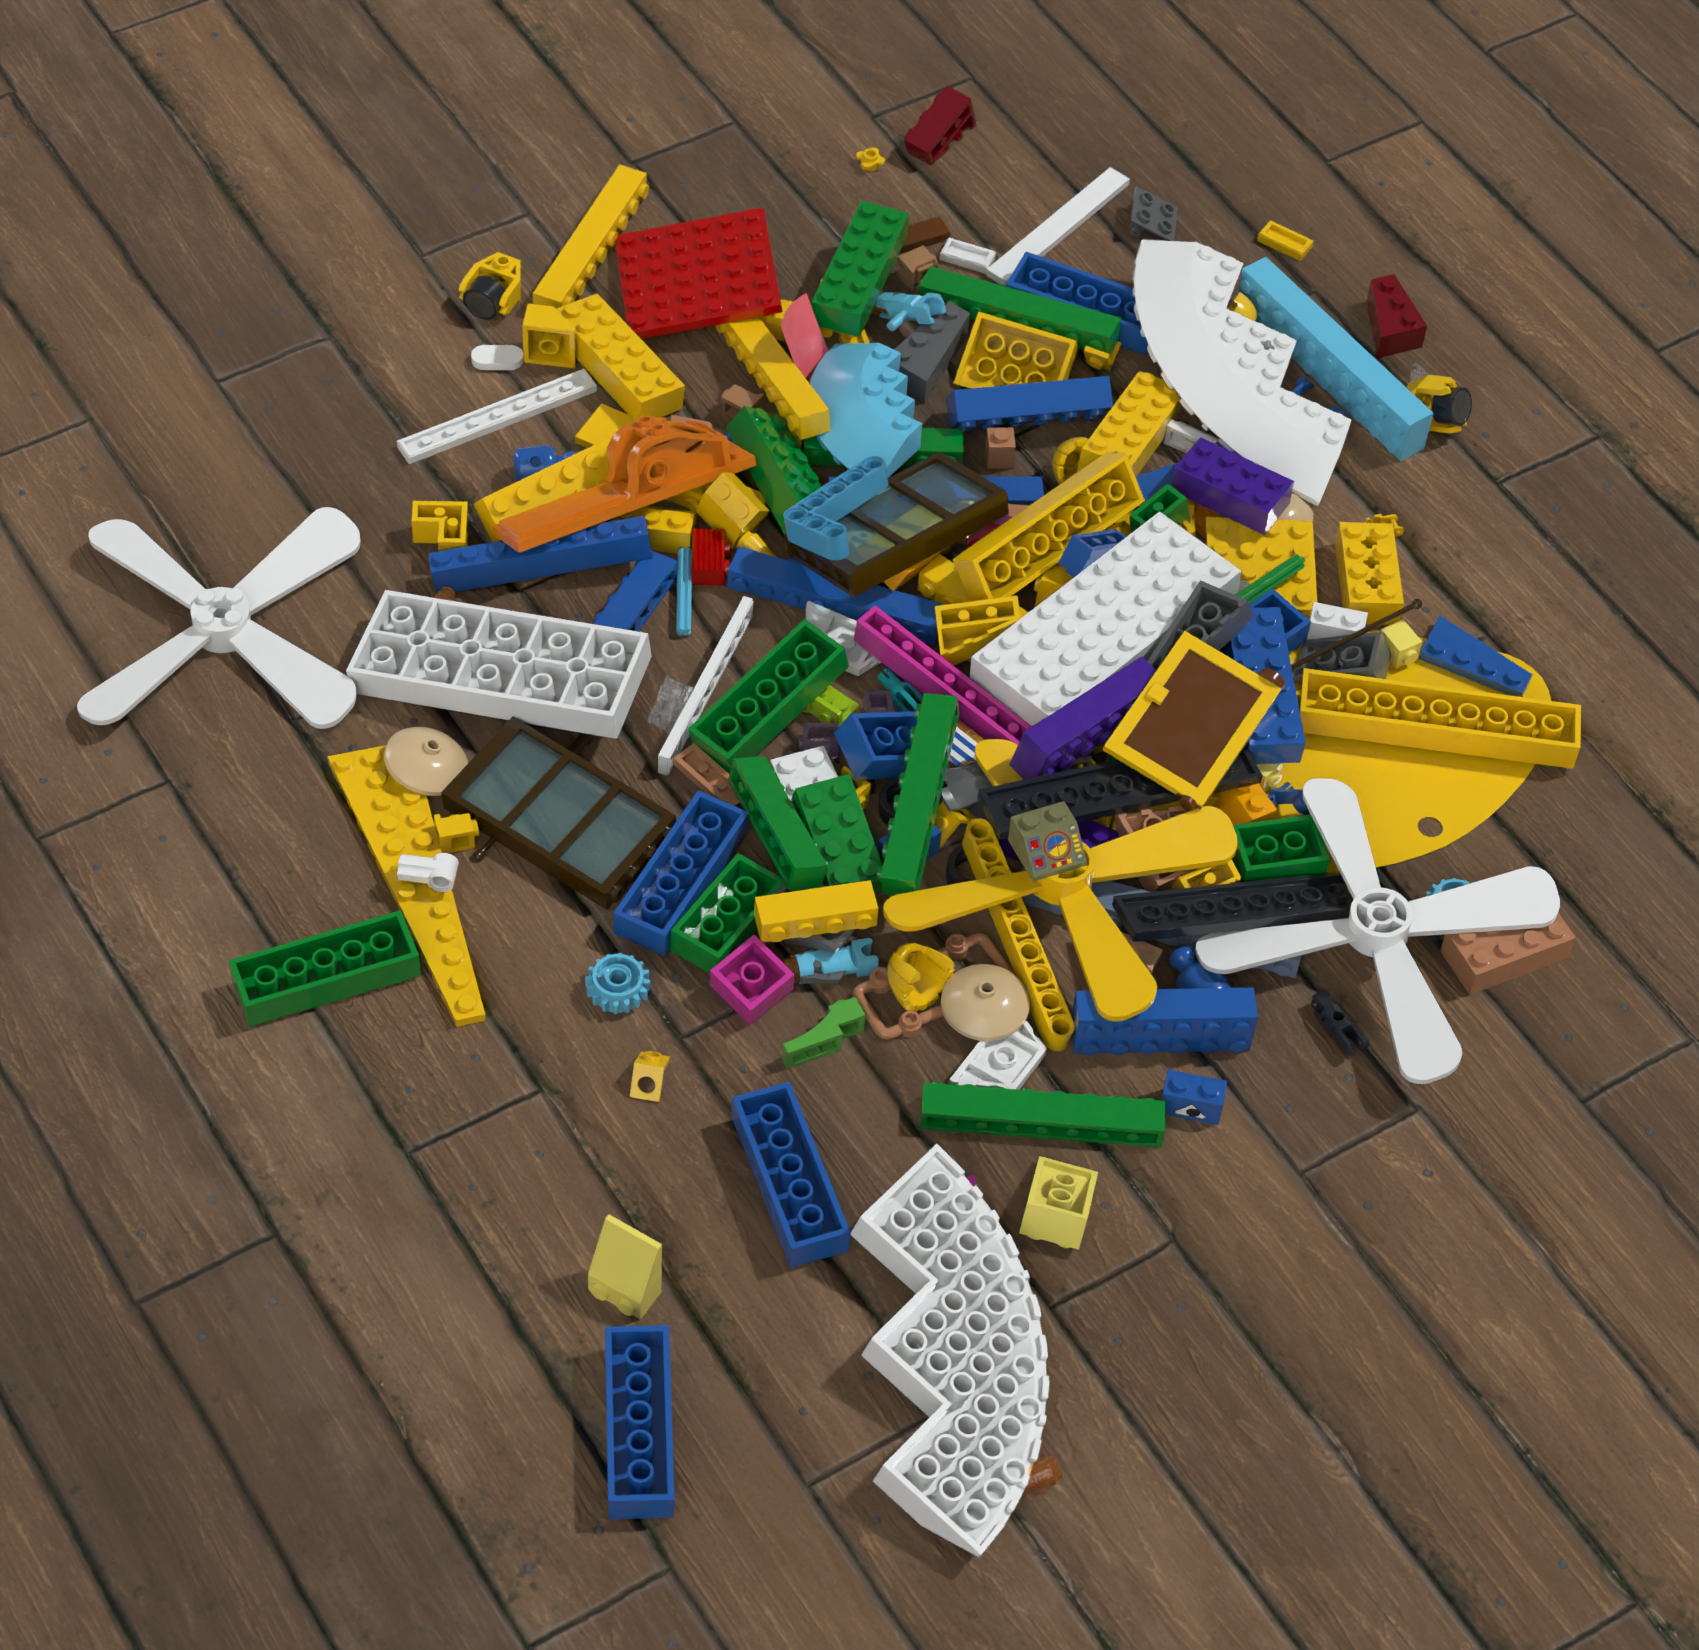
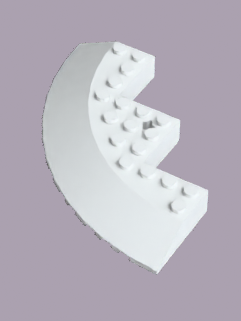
M1141 240L1134 262L1135 270L1132 279L1134 280L1132 291L1136 302L1134 310L1137 320L1141 323V336L1146 337L1148 342L1147 350L1153 362H1158L1163 371L1161 376L1170 389L1177 391L1181 397L1180 403L1191 415L1196 414L1203 423L1202 427L1204 430L1210 429L1219 437L1218 442L1224 448L1231 452L1236 451L1242 457L1293 480L1292 493L1318 506L1341 453L1351 419L1320 406L1318 403L1300 397L1291 391L1280 388L1297 340L1268 328L1264 324L1248 319L1237 312L1226 309L1243 266L1242 262L1198 242Z
M936 1144L860 1216L851 1232L852 1237L916 1293L871 1338L861 1356L930 1417L882 1466L873 1482L921 1526L980 1557L1005 1526L1018 1504L1029 1481L1034 1463L1038 1458L1043 1426L1046 1423L1045 1407L1049 1392V1376H1047L1046 1372L1047 1343L1045 1335L1042 1334L1040 1324V1307L1036 1295L1032 1294L1028 1282L1030 1276L1028 1271L1023 1269L1019 1261V1252L1011 1235H1006L999 1223L1000 1218L995 1210L991 1211L990 1207L983 1200L982 1196L984 1194L976 1185L974 1187L964 1176L965 1171Z

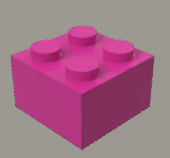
M753 935L710 970V986L751 1025L794 989L795 974Z

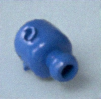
M549 445L518 448L513 453L515 481L518 482L576 453L568 451L563 455L556 456L555 449Z
M1187 945L1182 946L1169 956L1170 966L1180 973L1176 978V989L1231 988L1227 982L1228 979L1222 974L1210 972L1201 966L1200 962L1195 959L1196 954L1191 947Z

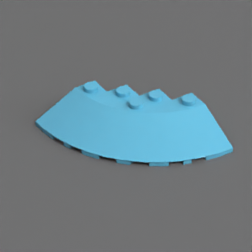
M881 343L834 344L817 364L811 376L810 385L829 408L830 431L817 435V439L823 449L830 451L833 455V460L838 465L843 464L848 469L865 458L871 456L882 457L885 460L887 477H889L920 449L922 423L914 420L915 399L907 396L908 376L900 373L901 353Z

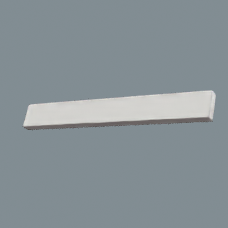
M1108 168L987 268L986 276L1000 285L1006 286L1007 281L1025 252L1043 257L1129 185L1130 179L1113 168Z
M584 368L397 441V448L408 464H412L597 392V385Z
M743 596L658 755V773L666 776L670 774L674 766L673 757L681 753L690 736L688 728L699 719L753 618L752 598Z

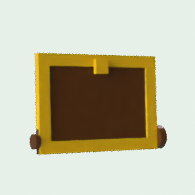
M1184 631L1103 747V751L1181 797L1179 804L1185 810L1193 811L1195 807L1201 810L1273 705L1275 699L1285 686V681L1279 673L1269 668H1263L1256 674Z

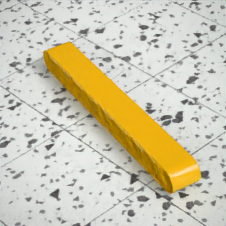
M982 818L972 819L967 825L962 846L976 880L1011 874L991 824ZM1022 897L989 907L988 910L1014 973L1024 983L1029 993L1030 1012L1043 1043L1052 1051L1064 1050L1068 1046L1073 1034L1074 1022Z

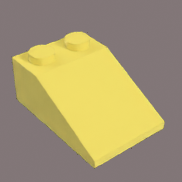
M1039 1156L1019 1234L1027 1235L1034 1240L1041 1239L1056 1243L1063 1248L1079 1250L1098 1172Z
M608 1214L605 1218L588 1272V1290L597 1299L607 1300L614 1304L623 1314L627 1316L633 1315L641 1320L661 1293L662 1244Z

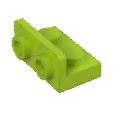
M829 685L803 711L810 712L819 718L823 725L831 726L837 730L851 713L860 712V705Z

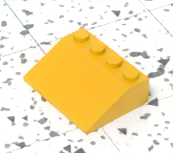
M978 312L953 384L973 389L1068 380L1078 353L1077 341Z

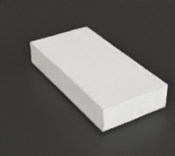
M948 238L940 253V260L986 274L987 268L992 265L995 259L996 251Z

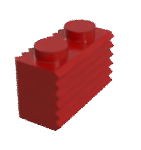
M692 529V585L724 586V576H728L730 560H725V556H730V540H725L724 529Z

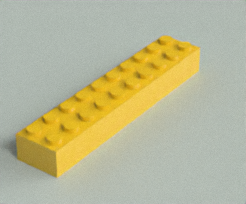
M1303 669L1298 693V705L1304 733L1574 769L1580 751L1581 705Z

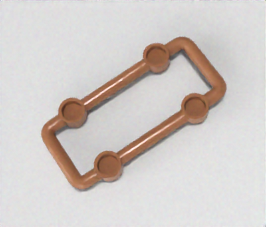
M975 933L967 937L961 934H953L947 938L945 947L936 950L952 960H962L967 956L969 948L980 944L995 966L1007 969L1014 974L1012 968L992 940L983 933ZM878 967L870 973L869 980L857 985L852 991V998L856 997L865 1014V1019L876 1035L882 1039L890 1040L900 1035L908 1038L916 1037L920 1034L922 1025L944 1016L941 1004L920 1014L915 1011H906L900 1016L898 1024L886 1028L864 996L872 991L876 994H885L891 990L887 969L884 967Z

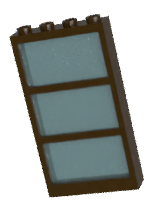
M938 452L888 478L889 485L885 490L836 521L846 527L850 554L846 558L838 561L829 560L790 542L787 538V533H785L790 557L854 598L1008 515L1009 498L1003 488H1000L945 454Z
M514 716L441 792L443 808L453 815L469 813L471 820L476 819L479 831L490 838L494 836L498 843L606 910L613 902L617 903L622 898L625 889L631 882L634 883L676 823L675 814Z

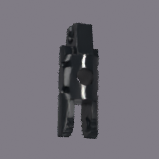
M1323 991L1312 996L1311 1006L1315 1010V1017L1346 1057L1354 1053L1352 1044L1348 1041L1349 1038L1361 1050L1370 1046L1368 1040L1337 1002H1333Z

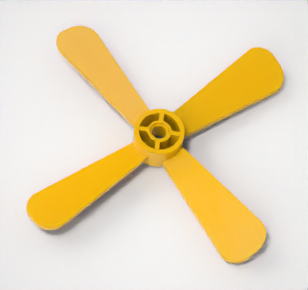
M987 739L977 743L974 753L975 759L992 786L1023 780L1009 765L1018 746L1016 743L1003 739ZM1203 806L1201 810L1199 808L1194 809L1193 811L1089 848L1082 842L1087 860L1086 866L1034 882L1027 871L897 894L886 900L883 906V915L888 923L898 930L919 931L1034 893V895L1045 902L1060 906L1097 1012L1107 1020L1124 1021L1146 1011L1153 1004L1156 997L1157 984L1092 892V883L1223 865L1232 860L1236 853L1237 835L1231 820L1222 810L1212 806Z

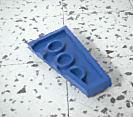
M1439 616L1419 655V659L1510 696L1522 697L1532 677L1530 672L1442 616Z

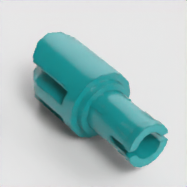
M884 669V672L888 675L887 678L880 672L877 681L890 693V702L900 712H909L903 704H906L912 712L916 711L917 703L912 697L914 696L921 704L922 694L910 682H902L891 669Z

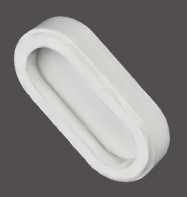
M480 345L471 352L472 365L479 370H515L520 368L524 362L523 351L514 345Z

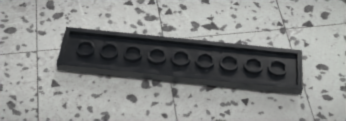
M1246 745L1213 793L1261 783L1263 775ZM1120 760L979 789L977 796L999 840L1008 839L1012 816L1062 801L1066 803L1077 823L1177 802L1181 798Z
M1376 867L1380 887L1391 889ZM1339 871L1117 895L1113 897L1112 906L1132 941L1138 942L1349 918L1351 904L1354 899Z

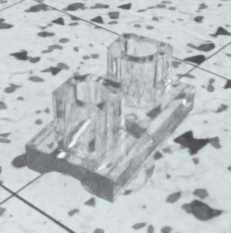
M666 676L648 717V723L670 733L687 703L693 687L681 683L671 676Z

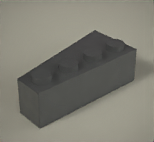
M951 301L945 304L946 312L944 314L932 316L934 319L933 324H922L894 349L901 353L900 373L908 376L907 393L923 403L928 399L931 389L935 388L941 373L945 372L952 356H955L968 335L970 313Z
M1200 580L1147 662L1157 671L1184 631L1219 651L1254 617L1248 600Z

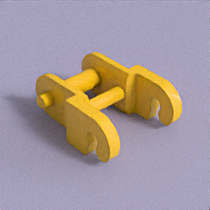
M1377 514L1372 517V521L1369 517L1364 520V523H1393L1395 537L1404 533V528L1396 523L1398 516L1395 514L1387 516Z

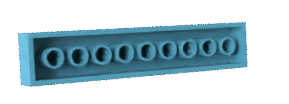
M1267 257L1242 268L1238 293L1241 292L1254 303L1257 309V323L1264 324L1268 328L1297 340L1291 359L1301 366L1305 373L1309 374L1322 389L1326 390L1339 405L1343 406L1356 421L1360 422L1398 460L1403 461L1425 448L1433 412Z

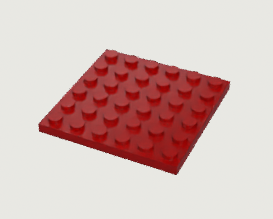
M764 207L636 232H626L618 235L615 240L626 322L640 339L783 313Z

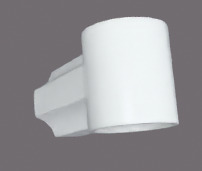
M438 853L434 858L402 854L398 862L397 878L398 880L427 883L436 891L447 892L453 889L459 861L455 856L448 853Z

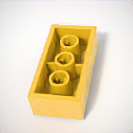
M1340 522L1335 540V551L1342 607L1367 612L1366 625H1370L1402 609L1404 606L1393 523ZM1401 615L1382 625H1392L1400 621Z

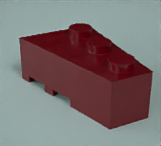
M947 85L942 92L936 95L930 108L921 114L914 128L909 129L906 133L904 142L907 153L932 166L949 150L950 147L948 145L954 139L959 142L963 138V134H961L968 127L973 129L976 126L971 98Z

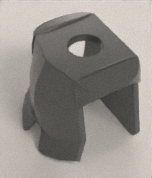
M976 762L970 766L947 768L944 779L947 787L942 788L941 800L949 812L958 810L966 816L960 810L967 807L976 818L988 821L989 819L977 796L979 789L991 787V783L979 764ZM960 823L955 831L967 827L968 824Z

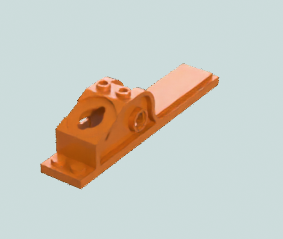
M642 416L636 422L621 427L611 438L607 451L609 471L602 484L499 521V524L493 525L494 536L520 553L713 482L723 472L735 474L756 466L755 456L728 441L725 435L702 422L686 420V423L666 421L667 418Z

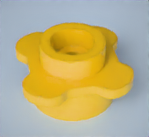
M877 148L866 149L864 152L859 151L856 154V158L860 160L861 168L866 171H876L880 165L885 163V158L880 156Z

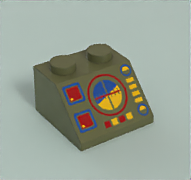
M1064 801L1011 817L1008 841L1033 882L1086 866L1087 860L1077 821Z

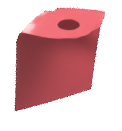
M806 293L788 307L782 319L781 329L794 364L803 376L810 380L817 364L828 351V347Z

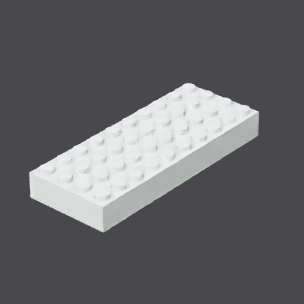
M1158 512L971 657L970 679L1033 726L1141 656L1148 661L1200 580L1229 593L1236 594L1239 589L1241 570L1164 514Z
M385 590L346 672L347 676L353 680L356 686V694L505 720H510L514 716L523 723L617 739L652 654L648 633Z

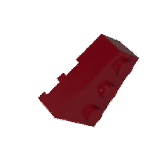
M1392 274L1371 279L1366 302L1370 324H1372L1373 328L1372 337L1376 346V359L1422 348L1427 325L1396 276Z

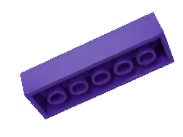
M1141 656L1023 732L1009 765L1023 780L1054 774L1061 769L1066 771L1074 764L1076 759L1081 756L1086 758L1093 752L1096 746L1106 744L1156 670Z

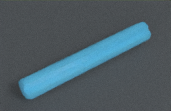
M689 547L678 549L676 633L679 636H689L691 634L692 550Z

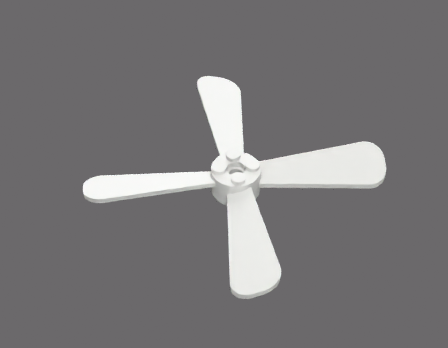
M331 507L315 510L233 589L228 587L205 589L132 522L114 519L100 523L90 529L88 536L93 548L189 608L192 626L83 695L77 704L78 714L82 719L95 725H107L120 720L201 648L214 653H228L236 650L315 728L326 729L333 727L351 711L356 702L357 695L356 686L350 677L251 620V615L358 552L361 543L359 530L343 512Z
M1311 779L1305 783L1302 797L1354 899L1351 904L1349 918L1210 933L1197 941L1195 954L1201 966L1206 970L1217 974H1229L1349 943L1360 953L1373 957L1398 1066L1402 1076L1416 1084H1427L1445 1078L1452 1074L1459 1066L1462 1048L1406 947L1408 937L1531 929L1549 926L1555 921L1560 908V899L1555 882L1545 870L1529 866L1408 902L1398 892L1380 887L1360 807L1354 791L1338 780Z

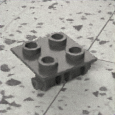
M1136 186L1130 216L1131 224L1129 225L1131 235L1138 237L1147 230L1166 241H1174L1178 208Z

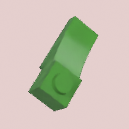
M856 997L848 1000H839L833 1005L828 1006V1015L817 1026L802 1036L783 1044L782 1061L786 1069L841 1051L842 1039L864 1032L865 1014Z

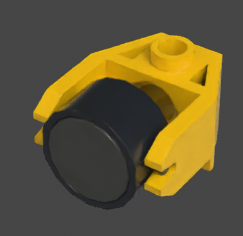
M496 252L475 263L463 278L458 289L461 292L459 299L463 300L468 311L484 320L493 319L498 312L503 315L509 314L515 304L521 301V260Z
M1427 375L1406 386L1411 393L1433 412L1429 431L1451 434L1460 432L1461 426H1466V421L1469 419L1472 410V397L1467 388L1457 387L1455 380L1451 377Z

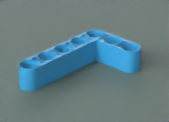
M879 456L865 458L787 509L783 516L788 540L829 560L838 561L846 558L850 554L846 527L836 521L888 487L889 483L884 458Z

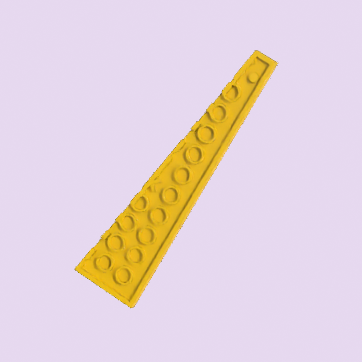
M386 745L328 756V764L347 798L350 809L353 810L357 824L367 839L368 846L376 858V863L410 928L414 941L417 942L421 950V955L432 973V978L437 988L440 989L441 997L456 1027L486 1021L485 1011L452 889L447 892H439L432 889L427 883L404 881L397 878L400 855L406 854L434 858L436 854L442 853L427 796L405 788L392 777L384 760Z

